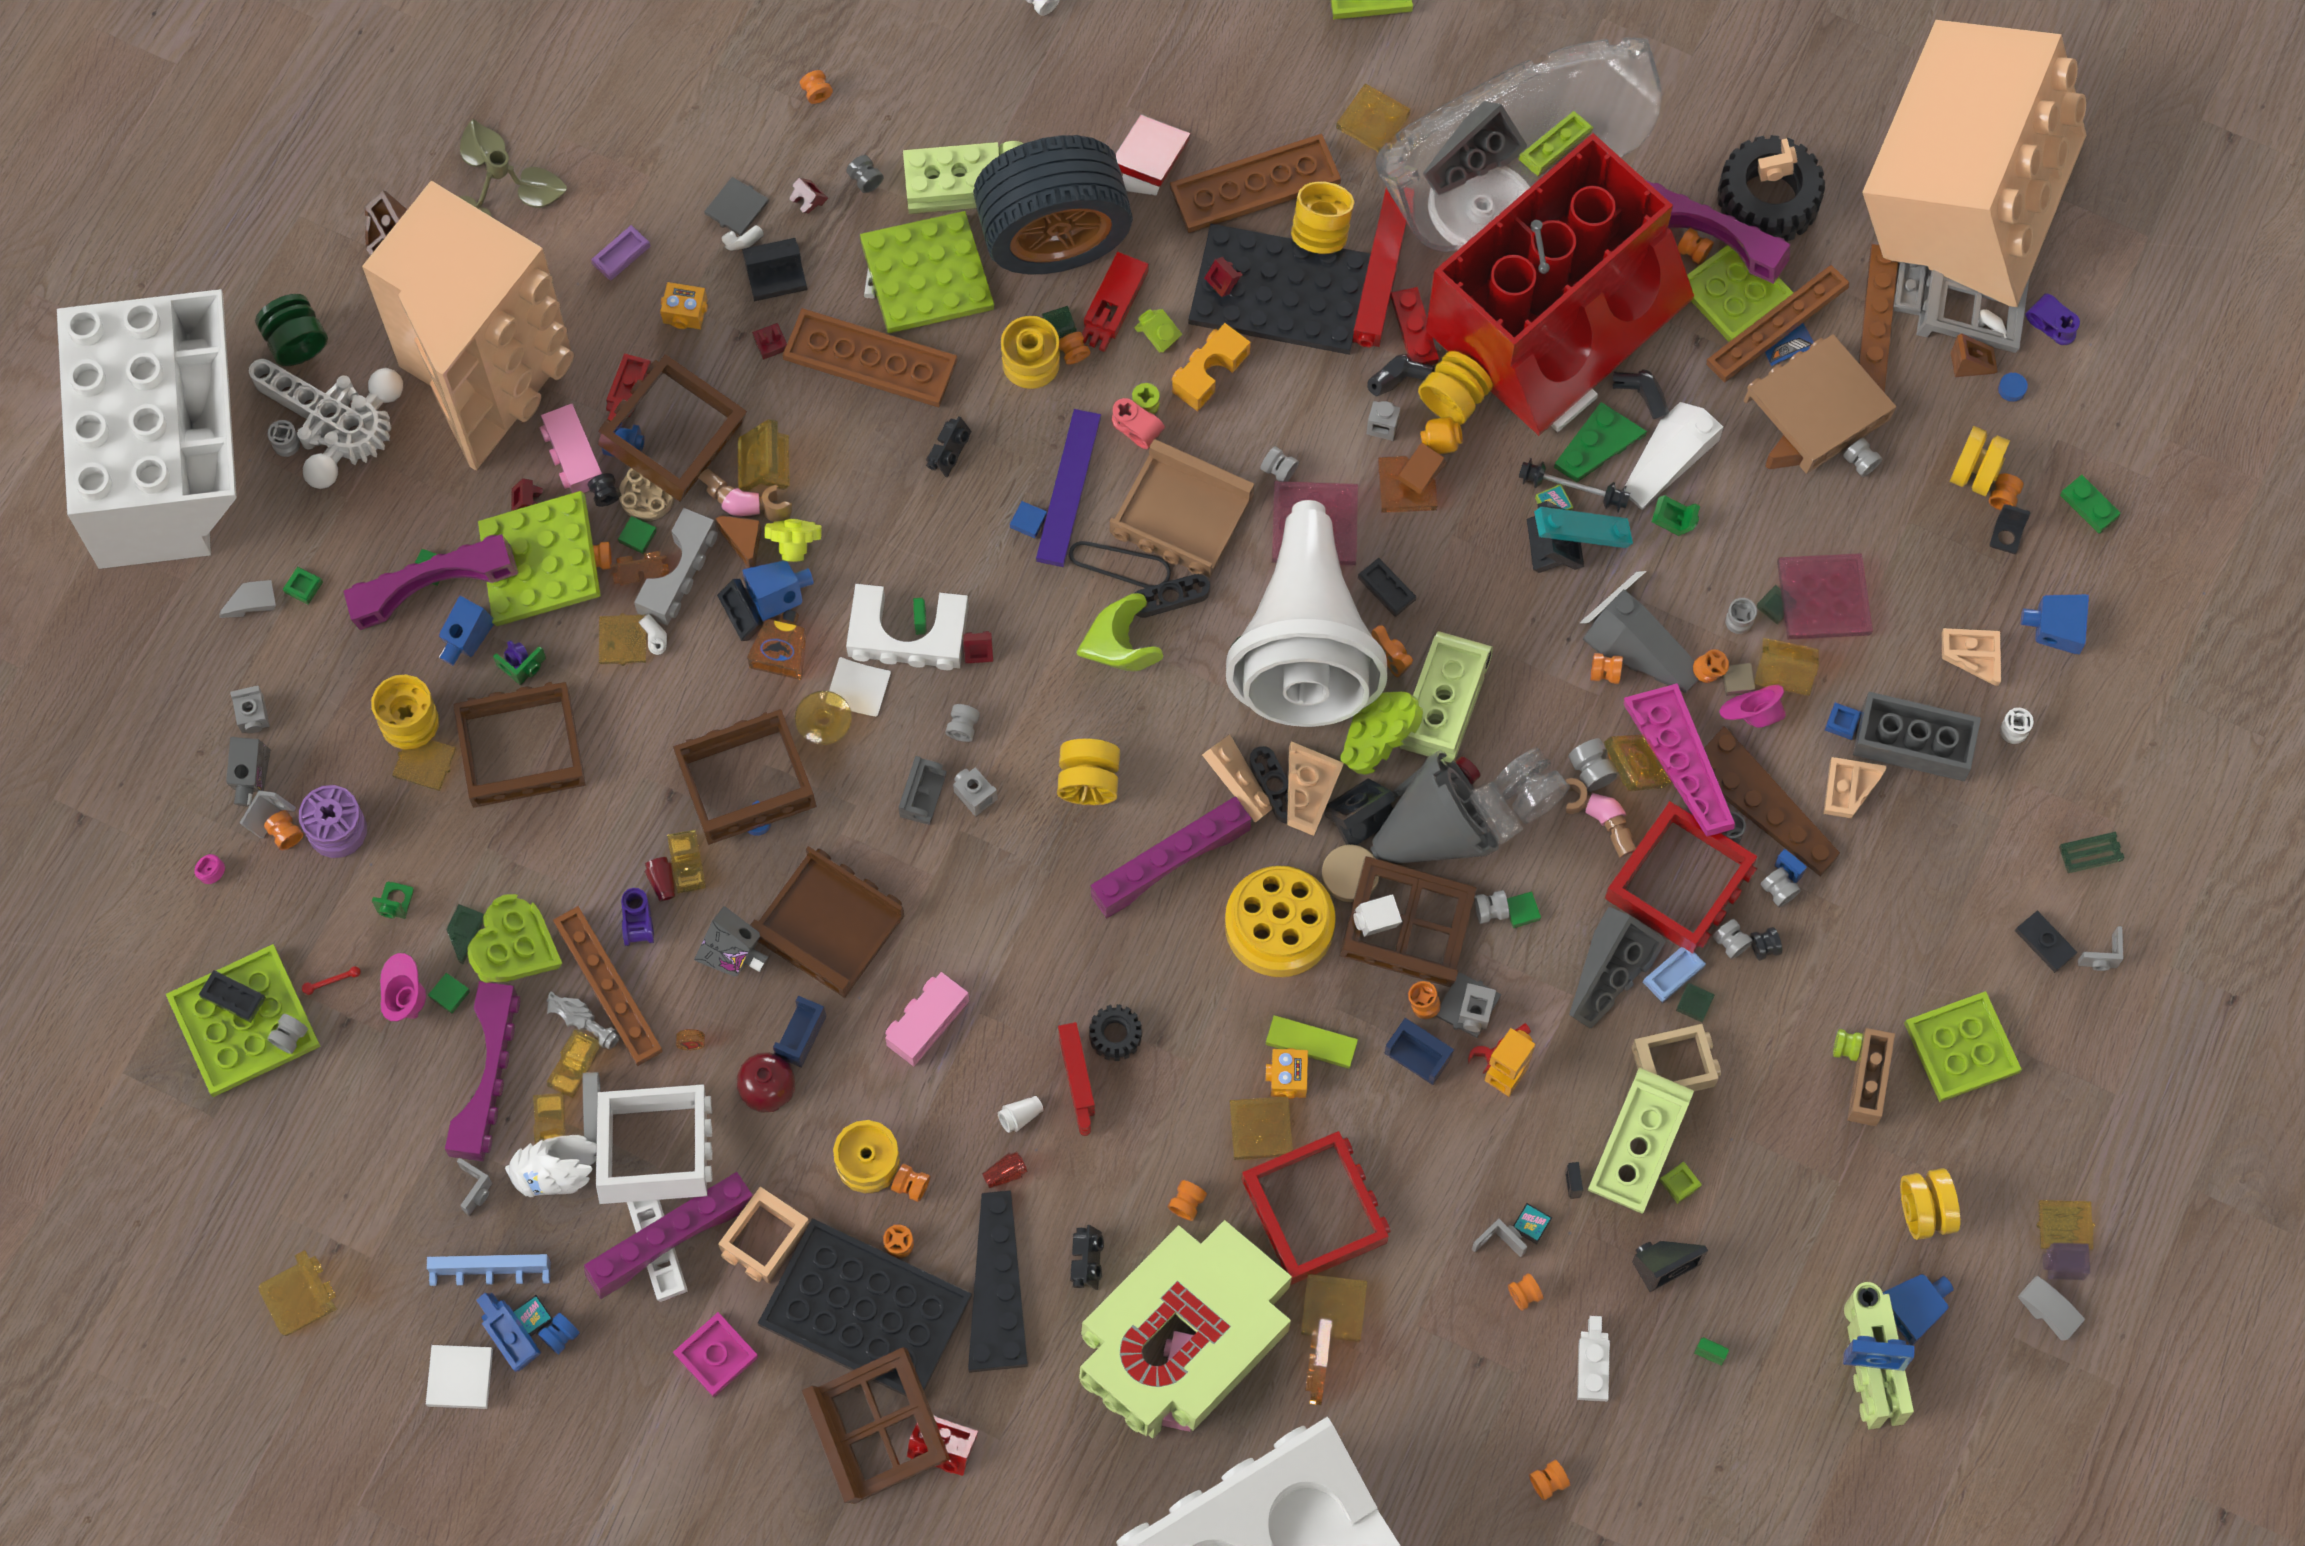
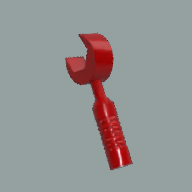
M1526 1023L1515 1029V1031L1521 1030L1527 1034L1531 1033ZM1503 1038L1498 1041L1497 1046L1493 1049L1486 1046L1474 1047L1468 1056V1064L1474 1056L1484 1057L1488 1065L1484 1069L1483 1074L1487 1073L1491 1067L1489 1065L1491 1055Z

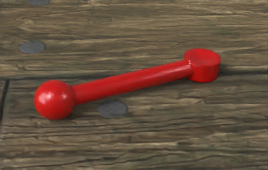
M353 966L345 973L314 984L304 983L302 991L306 995H311L314 989L351 976L354 978L358 977L361 970L359 967Z

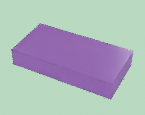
M630 225L594 256L591 262L611 281L650 248V242Z

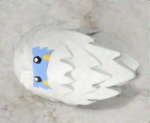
M580 1135L558 1136L544 1141L540 1140L534 1146L530 1143L524 1150L520 1148L511 1159L509 1165L505 1167V1170L515 1188L525 1196L534 1197L538 1195L575 1193L590 1180L586 1176L592 1171L590 1165L597 1160V1156H594L597 1152V1144L587 1141V1138Z

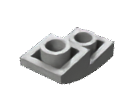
M2039 1276L2034 1277L2018 1296L2035 1319L2043 1318L2060 1340H2068L2085 1320L2065 1297Z

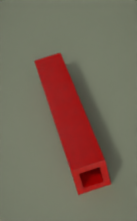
M1386 186L1353 334V342L1363 347H1380L1412 203L1413 191L1389 186Z

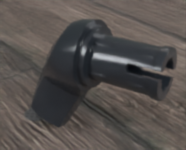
M1408 354L1398 355L1368 380L1367 388L1374 396H1380L1396 388L1406 377L1424 381L1430 373L1434 372V365L1412 361Z
M1642 369L1639 373L1614 371L1613 389L1637 390L1644 399L1652 419L1669 413L1664 393L1650 371Z

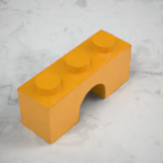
M1226 323L1219 330L1214 329L1209 334L1206 340L1207 343L1202 349L1197 348L1190 356V362L1184 368L1180 367L1177 369L1171 379L1172 393L1197 412L1215 393L1216 380L1210 377L1206 370L1212 366H1223L1233 373L1250 354V341Z
M1510 1028L1490 1058L1489 1065L1491 1067L1486 1073L1485 1082L1508 1097L1528 1070L1535 1048V1043L1532 1042L1533 1039L1527 1033Z

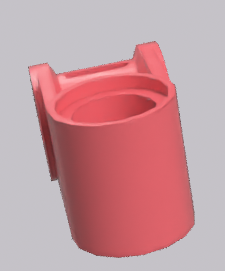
M1128 398L1119 399L1113 405V426L1143 449H1148L1153 440L1165 428L1159 418Z

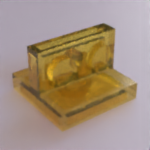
M767 419L738 438V487L740 490L750 491L759 484L766 486L777 485V488L782 490L790 486L789 435L778 433V421Z
M1763 638L1754 683L1765 687L1780 685L1784 691L1810 696L1814 677L1817 676L1819 668V649Z

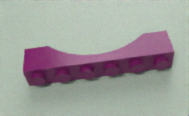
M1647 181L1673 204L1668 228H1692L1720 239L1736 251L1745 263L1749 273L1773 284L1790 260V244L1784 239L1773 237L1755 226H1748L1739 222L1735 217L1719 213L1708 205H1701L1690 200L1683 194L1674 193L1659 183Z
M502 534L490 535L481 542L472 545H462L456 551L447 554H437L428 561L419 564H409L400 571L381 574L377 579L369 582L356 583L343 592L351 621L359 630H363L387 621L393 611L407 597L434 582L451 578H473L494 583L517 575L518 570L509 542Z
M1236 796L1091 884L1092 899L1106 919L1130 905L1148 888L1181 865L1208 851L1225 846L1250 831L1251 817Z
M479 981L473 1009L485 1034L487 1050L485 1070L473 1098L450 1121L445 1151L449 1157L484 1162L485 1153H490L492 1136L489 1133L491 1125H495L497 1122L498 1108L495 1107L497 1097H501L503 1092L504 1080L501 1079L502 1069H507L509 1063V1052L506 1049L508 1041H512L514 1037L515 1024H512L513 1014L518 1013L520 1008V996H517L514 986Z
M735 1172L707 1189V1196L692 1198L584 1264L585 1276L599 1298L602 1299L627 1284L650 1263L675 1246L704 1230L728 1222L738 1216L753 1195L738 1172Z

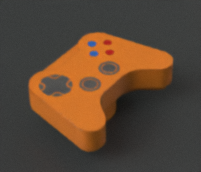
M1383 625L1377 626L1372 630L1371 636L1385 652L1387 666L1392 674L1399 677L1412 665L1413 659L1410 655H1407L1405 647L1399 640H1390Z

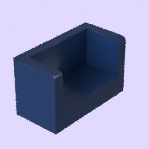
M798 996L795 1001L797 1008L780 1043L775 1042L773 1050L774 1054L781 1056L785 1061L802 1068L826 1019V1012L824 1006Z
M1404 1018L1386 1044L1384 1054L1434 1085L1452 1059L1454 1049L1407 1018Z

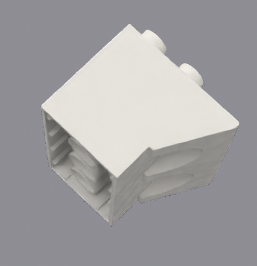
M222 290L57 309L67 515L97 567L102 569L211 555L210 531L237 498Z
M1328 1417L1308 1429L1305 1426L1294 1429L1274 1444L1275 1449L1256 1461L1253 1458H1249L1237 1464L1221 1477L1223 1480L1221 1483L1203 1494L1200 1490H1197L1185 1496L1169 1509V1515L1151 1526L1148 1523H1143L1135 1527L1116 1542L1118 1546H1400L1377 1510L1375 1502Z

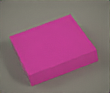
M719 1312L673 1351L678 1360L713 1398L758 1358L754 1350Z

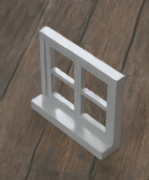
M1927 266L1916 335L1928 337L1932 331L1953 337L1965 334L1994 348L2016 353L2020 348L2029 279L2018 307L2009 306L2006 325L2007 334H2005L2007 338H2004L2003 333L1978 327L1982 297L1994 301L1997 300L1951 280L1936 270L1932 271ZM1948 288L1975 295L1971 325L1943 317Z

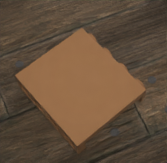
M1834 334L1826 339L1819 338L1804 353L1802 351L1797 352L1784 366L1781 364L1775 366L1768 373V376L1762 380L1757 378L1752 381L1747 387L1748 392L1744 398L1746 404L1754 400L1801 454L1803 460L1800 467L1806 474L1888 422L1896 409V405Z
M1154 439L1149 447V456L1115 519H1110V533L1120 541L1127 542L1128 540L1136 544L1144 552H1154L1161 555L1168 563L1174 565L1181 564L1187 567L1193 574H1202L1210 578L1254 496V483Z

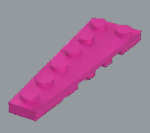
M1678 684L1625 697L1624 706L1705 835L1710 836L1733 830L1734 820Z

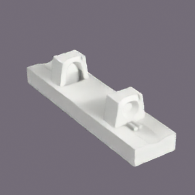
M660 1200L627 1202L636 1233L664 1216ZM672 1248L647 1266L655 1295L659 1302L688 1292L675 1248ZM668 1261L671 1263L670 1266L664 1268L657 1266Z

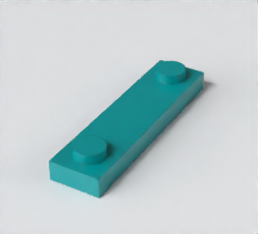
M1540 507L1534 511L1539 537L1627 548L1633 544L1628 518Z

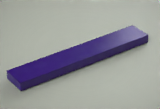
M1078 409L1073 411L1036 562L1064 567L1101 414Z

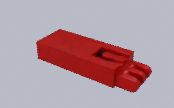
M1117 251L1084 317L1085 328L1082 332L1084 344L1090 335L1092 338L1089 346L1095 348L1100 339L1102 342L1099 350L1105 352L1111 339H1116L1149 272L1148 263ZM1107 303L1111 307L1113 305L1118 306L1111 322L1107 321L1108 316L1111 314V310L1105 308Z
M1077 1022L1059 1025L1058 1036L1079 1132L1082 1136H1088L1091 1133L1089 1116L1095 1115V1104Z

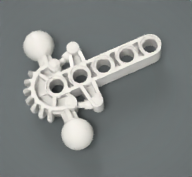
M258 359L250 365L249 374L258 391L307 419L303 427L297 432L305 449H312L315 445L320 446L322 444L328 446L323 454L312 455L304 463L303 477L310 486L318 489L330 487L338 476L337 463L341 457L350 459L354 465H356L358 459H362L363 462L367 463V456L371 454L377 458L376 449L384 450L385 445L383 441H390L388 432L391 431V424L388 422L390 421L388 412L377 410L382 403L394 402L402 393L403 380L395 370L382 368L371 374L368 381L370 393L365 398L358 395L348 376H340L337 379V383L324 393L269 360ZM263 374H269L265 378H260ZM285 387H291L287 391H282ZM307 400H313L310 404L304 405ZM352 400L351 408H349L348 405ZM336 413L334 416L326 418L328 414ZM358 426L355 430L348 431L350 427Z

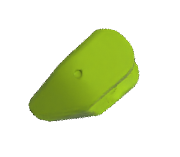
M1139 593L1130 594L1104 608L1098 614L1080 644L1077 655L1131 672L1140 671L1163 659L1162 649L1158 647H1145L1134 650L1129 642V625L1133 621L1134 615L1147 605L1145 596Z

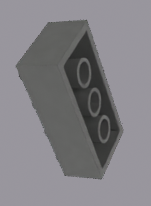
M1868 692L1862 707L1853 756L1965 782L1971 770L1981 718Z

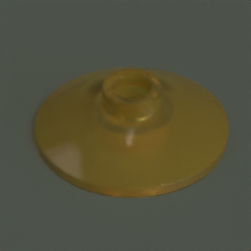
M816 691L807 695L801 700L795 712V724L798 732L804 739L814 744L827 745L837 742L845 736L851 726L852 714L849 704L842 696L831 691ZM822 718L829 719L826 725H821L819 721Z

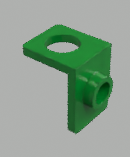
M539 646L517 669L497 653L493 658L498 668L521 685L528 677H533L537 674L546 656L543 648Z
M388 881L385 884L381 898L373 897L372 903L377 913L383 917L405 919L414 889L411 886ZM396 890L404 893L405 899L402 903L388 900L390 893Z

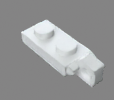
M1590 1316L1588 1319V1332H1581V1339H1579L1577 1400L1608 1401L1610 1340H1608V1333H1601V1316Z

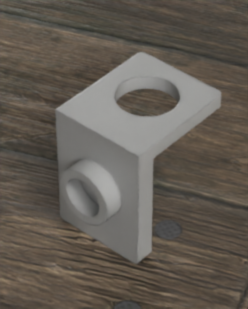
M258 791L241 819L240 824L259 838H264L267 833L264 823L267 819L280 810L295 811L296 807L277 793Z
M2118 926L2112 934V953L2083 952L2078 959V966L2092 967L2096 971L2117 968L2123 960L2122 926Z
M459 1158L457 1163L460 1168L478 1179L461 1204L464 1213L470 1216L477 1205L481 1206L486 1201L489 1195L488 1189L492 1182L488 1175Z
M1500 1219L1494 1222L1473 1243L1472 1250L1476 1252L1496 1233L1520 1257L1527 1250V1246L1520 1240L1522 1238L1521 1234L1513 1226L1509 1225L1507 1227Z

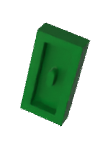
M2082 474L2063 489L2060 494L2098 534L2118 519L2121 514Z

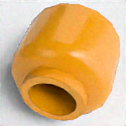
M1449 416L1430 419L1425 425V430L1421 431V441L1438 454L1455 452L1459 444L1463 443L1461 425Z

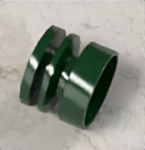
M302 294L281 296L264 306L256 315V326L261 332L264 341L268 342V348L276 363L281 366H294L312 359L324 349L328 342V336L319 319L315 318V312L307 297Z

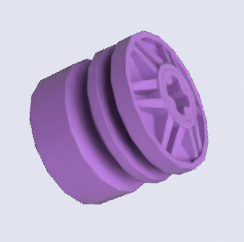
M336 785L321 786L312 790L303 799L299 808V822L311 846L318 853L330 858L345 857L354 853L363 844L367 834V822L354 795L347 789Z

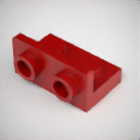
M934 1416L950 1460L935 1467L943 1469L948 1473L963 1476L967 1460L977 1439L978 1431ZM916 1423L909 1439L907 1457L910 1459L928 1452L918 1423Z

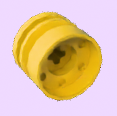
M1312 182L1304 185L1299 190L1296 201V213L1291 229L1293 241L1299 247L1314 253L1328 254L1340 251L1346 245L1354 207L1352 195L1345 188L1334 183Z
M1449 351L1444 355L1442 361L1436 365L1435 372L1430 373L1419 386L1418 393L1421 400L1434 414L1440 418L1452 417L1455 422H1459L1462 425L1475 411V404L1481 403L1484 400V396L1492 390L1493 384L1489 375L1477 362L1460 352Z
M407 674L395 675L384 680L375 689L371 698V708L385 740L393 747L404 750L416 749L427 744L435 736L439 727V714L431 693L423 681Z

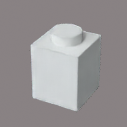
M1393 894L1362 903L1355 909V925L1358 930H1362L1364 937L1396 928L1402 922Z

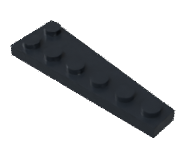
M1011 1190L981 1194L968 1362L969 1373L1028 1367Z

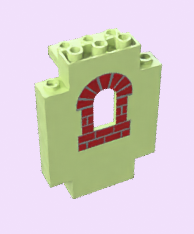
M1225 1220L1201 1244L1178 1225L1082 1322L1081 1334L1083 1335V1340L1091 1348L1095 1349L1097 1347L1098 1349L1080 1366L1079 1378L1081 1379V1384L1087 1391L1102 1397L1103 1403L1109 1410L1125 1417L1127 1425L1135 1432L1145 1436L1149 1435L1153 1439L1161 1431L1162 1420L1170 1411L1173 1418L1184 1427L1187 1425L1194 1431L1288 1333L1291 1320L1279 1311L1274 1304L1290 1288L1292 1276ZM1176 1314L1197 1333L1166 1364L1151 1366L1143 1359L1142 1349Z

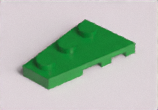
M1600 402L1555 462L1554 468L1573 481L1579 482L1601 467L1605 461L1626 450L1627 446L1636 440L1639 441L1644 438L1647 431Z

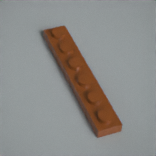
M1872 244L1869 256L1859 364L1885 393L1898 261L1883 258L1880 245Z
M1832 265L1828 266L1707 359L1706 365L1725 383L1847 290L1850 282Z
M579 906L553 919L555 926L636 1065L639 1066L662 1053L663 1050Z

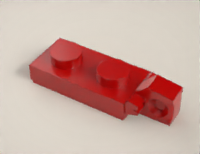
M624 353L606 399V411L610 412L608 416L610 421L616 416L614 411L623 399L628 401L632 396L630 391L639 379L645 380L648 375L646 371L651 365V360Z

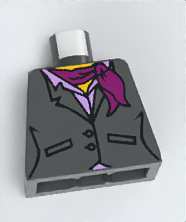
M230 737L226 782L231 788L236 790L235 805L249 807L252 803L253 792L264 791L271 749L259 739Z
M723 906L712 920L694 960L735 977L740 974L746 965L761 972L769 957L755 950L760 933L727 907Z

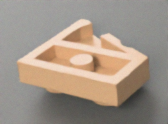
M1944 628L1942 631V659L1995 686H1999L2001 683L2000 631Z
M1832 757L1829 765L1823 814L1852 818L1884 775L1886 766Z

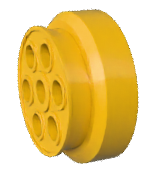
M1290 866L1265 867L1246 876L1231 893L1225 913L1227 941L1236 957L1253 971L1271 977L1298 975L1315 966L1324 957L1331 945L1335 928L1334 905L1325 887L1311 874ZM1272 883L1279 889L1276 892H1267L1264 886ZM1296 889H1302L1306 891L1307 895L1303 898H1297L1292 892ZM1249 904H1255L1260 910L1256 913H1249L1245 910V907ZM1281 909L1286 911L1288 916L1280 919L1275 917L1273 913ZM1312 915L1317 921L1313 924H1307L1303 922L1302 917ZM1264 930L1269 934V937L1258 939L1254 933ZM1294 936L1298 942L1294 945H1288L1283 941V938Z

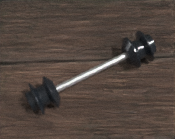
M1530 458L1528 463L1523 461L1519 473V478L1523 479V485L1529 480L1534 483V488H1537L1545 479L1603 496L1605 509L1610 505H1614L1619 513L1620 508L1626 509L1631 494L1626 492L1627 486L1619 490L1616 489L1615 482L1607 487L1606 491L1545 474L1546 466L1544 461L1538 466L1533 464L1532 458Z

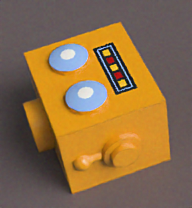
M667 282L665 294L661 298L660 314L663 323L670 324L678 329H686L688 327L701 330L704 314L708 310L705 288Z
M1294 1048L1272 1050V1064H1266V1081L1271 1082V1097L1306 1098L1308 1050H1296Z

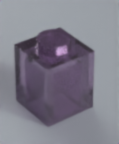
M2052 1243L2047 1252L2043 1254V1268L2048 1270V1279L2084 1280L2090 1274L2089 1244Z

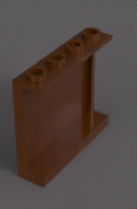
M808 846L806 848L807 856L761 919L759 921L754 919L750 926L760 933L758 943L835 993L846 998L903 919L904 910L901 906L902 902L891 894L885 896L878 891L879 888L870 880H860L854 876L855 872L845 864H840L839 866L831 861V857L825 851L819 848L815 851Z

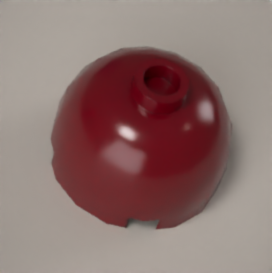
M770 1052L757 1053L749 1057L741 1065L737 1074V1090L741 1099L750 1109L761 1113L774 1112L792 1099L795 1091V1076L789 1063L781 1056Z

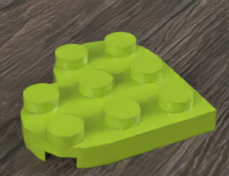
M1384 692L1374 702L1361 709L1353 716L1344 751L1341 754V761L1356 773L1363 775L1373 773L1375 771L1373 767L1378 765L1382 759L1387 761L1393 748L1404 745L1402 740L1407 738L1411 731L1413 733L1418 731L1423 717V709L1419 707L1418 699L1407 692Z
M516 894L502 895L492 902L483 916L485 928L479 930L468 945L469 963L478 974L479 979L485 983L492 981L508 982L559 969L562 965L541 912L533 902L530 905L527 901L517 898L518 895Z

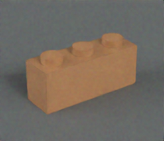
M1866 1028L1862 1034L1861 1049L1856 1063L1847 1121L1877 1126L1882 1118L1895 1038L1894 1033Z

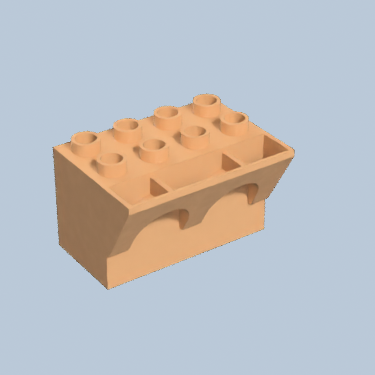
M1935 20L1862 192L1883 258L1891 261L1928 266L1930 270H1936L1944 274L1945 277L2008 306L2018 307L2086 138L2083 123L2086 111V97L2084 94L2076 93L2074 85L2078 70L2077 61L2073 58H2067L2061 34Z
M430 181L362 267L399 367L431 386L433 394L469 466L477 471L517 419L526 422L533 416L541 401V394L538 391L549 377L559 380L564 376L573 361L574 353L571 351L567 337V328L564 326L560 312V303L556 298L552 283L553 279L549 273L543 248L435 182Z

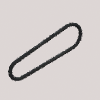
M1088 541L1076 542L1069 550L1070 560L1075 565L1144 588L1154 585H1148L1078 562L1073 556L1074 549L1080 545H1087L1157 560L1163 563L1167 570V576L1162 583L1168 582L1171 578L1169 564L1158 556Z

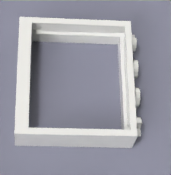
M704 1085L598 1092L596 1188L600 1204L707 1196V1182H712V1167L707 1166V1160H712L711 1142H707V1137H712L711 1119H707V1114H712L711 1096H706ZM695 1108V1171L612 1177L613 1114Z

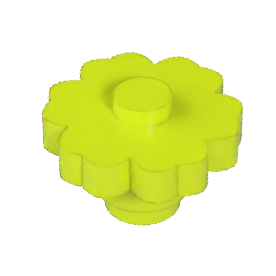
M787 519L784 521H774L765 526V538L779 542V553L782 554V560L803 561L804 554L807 553V543L813 542V540H820L822 537V526L815 525V522Z

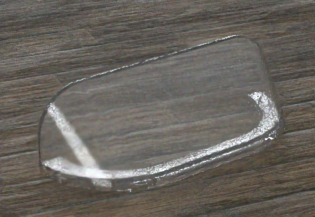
M1628 37L1623 38L1618 45H1610L1608 39L1551 51L1548 53L1549 60L1535 65L1532 60L1522 62L1400 130L1396 134L1397 142L1393 145L1385 143L1376 158V168L1381 180L1416 238L1425 246L1437 251L1450 252L1460 249L1572 151L1570 150L1539 177L1519 161V154L1514 160L1503 167H1496L1483 176H1476L1467 180L1463 185L1436 195L1422 173L1463 120L1483 101L1502 104L1528 146L1522 152L1573 111L1594 127L1592 133L1619 157L1640 146L1656 124L1662 97L1660 79L1649 40Z

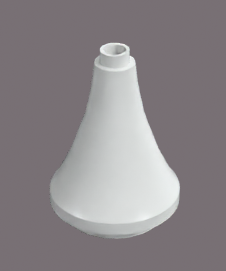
M1304 500L1296 503L1292 507V513L1286 518L1283 541L1274 574L1254 617L1241 637L1230 648L1226 660V681L1234 696L1260 716L1291 726L1314 727L1346 720L1374 702L1383 692L1387 682V658L1385 652L1371 636L1360 618L1342 576L1335 547L1332 521L1326 514L1324 505L1313 500Z

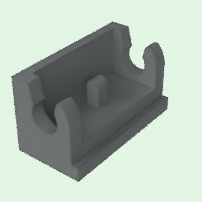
M915 756L898 807L900 817L927 825L931 824L947 775V771L942 770V764Z

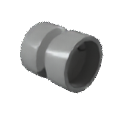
M1600 738L1592 739L1579 745L1568 755L1575 770L1581 771L1579 778L1586 786L1588 792L1596 791L1609 785L1620 774L1611 759H1606L1608 752Z

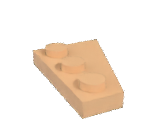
M1230 734L1202 754L1232 794L1237 797L1255 823L1273 809L1268 797L1264 794Z
M1292 741L1289 746L1287 825L1314 836L1344 763Z

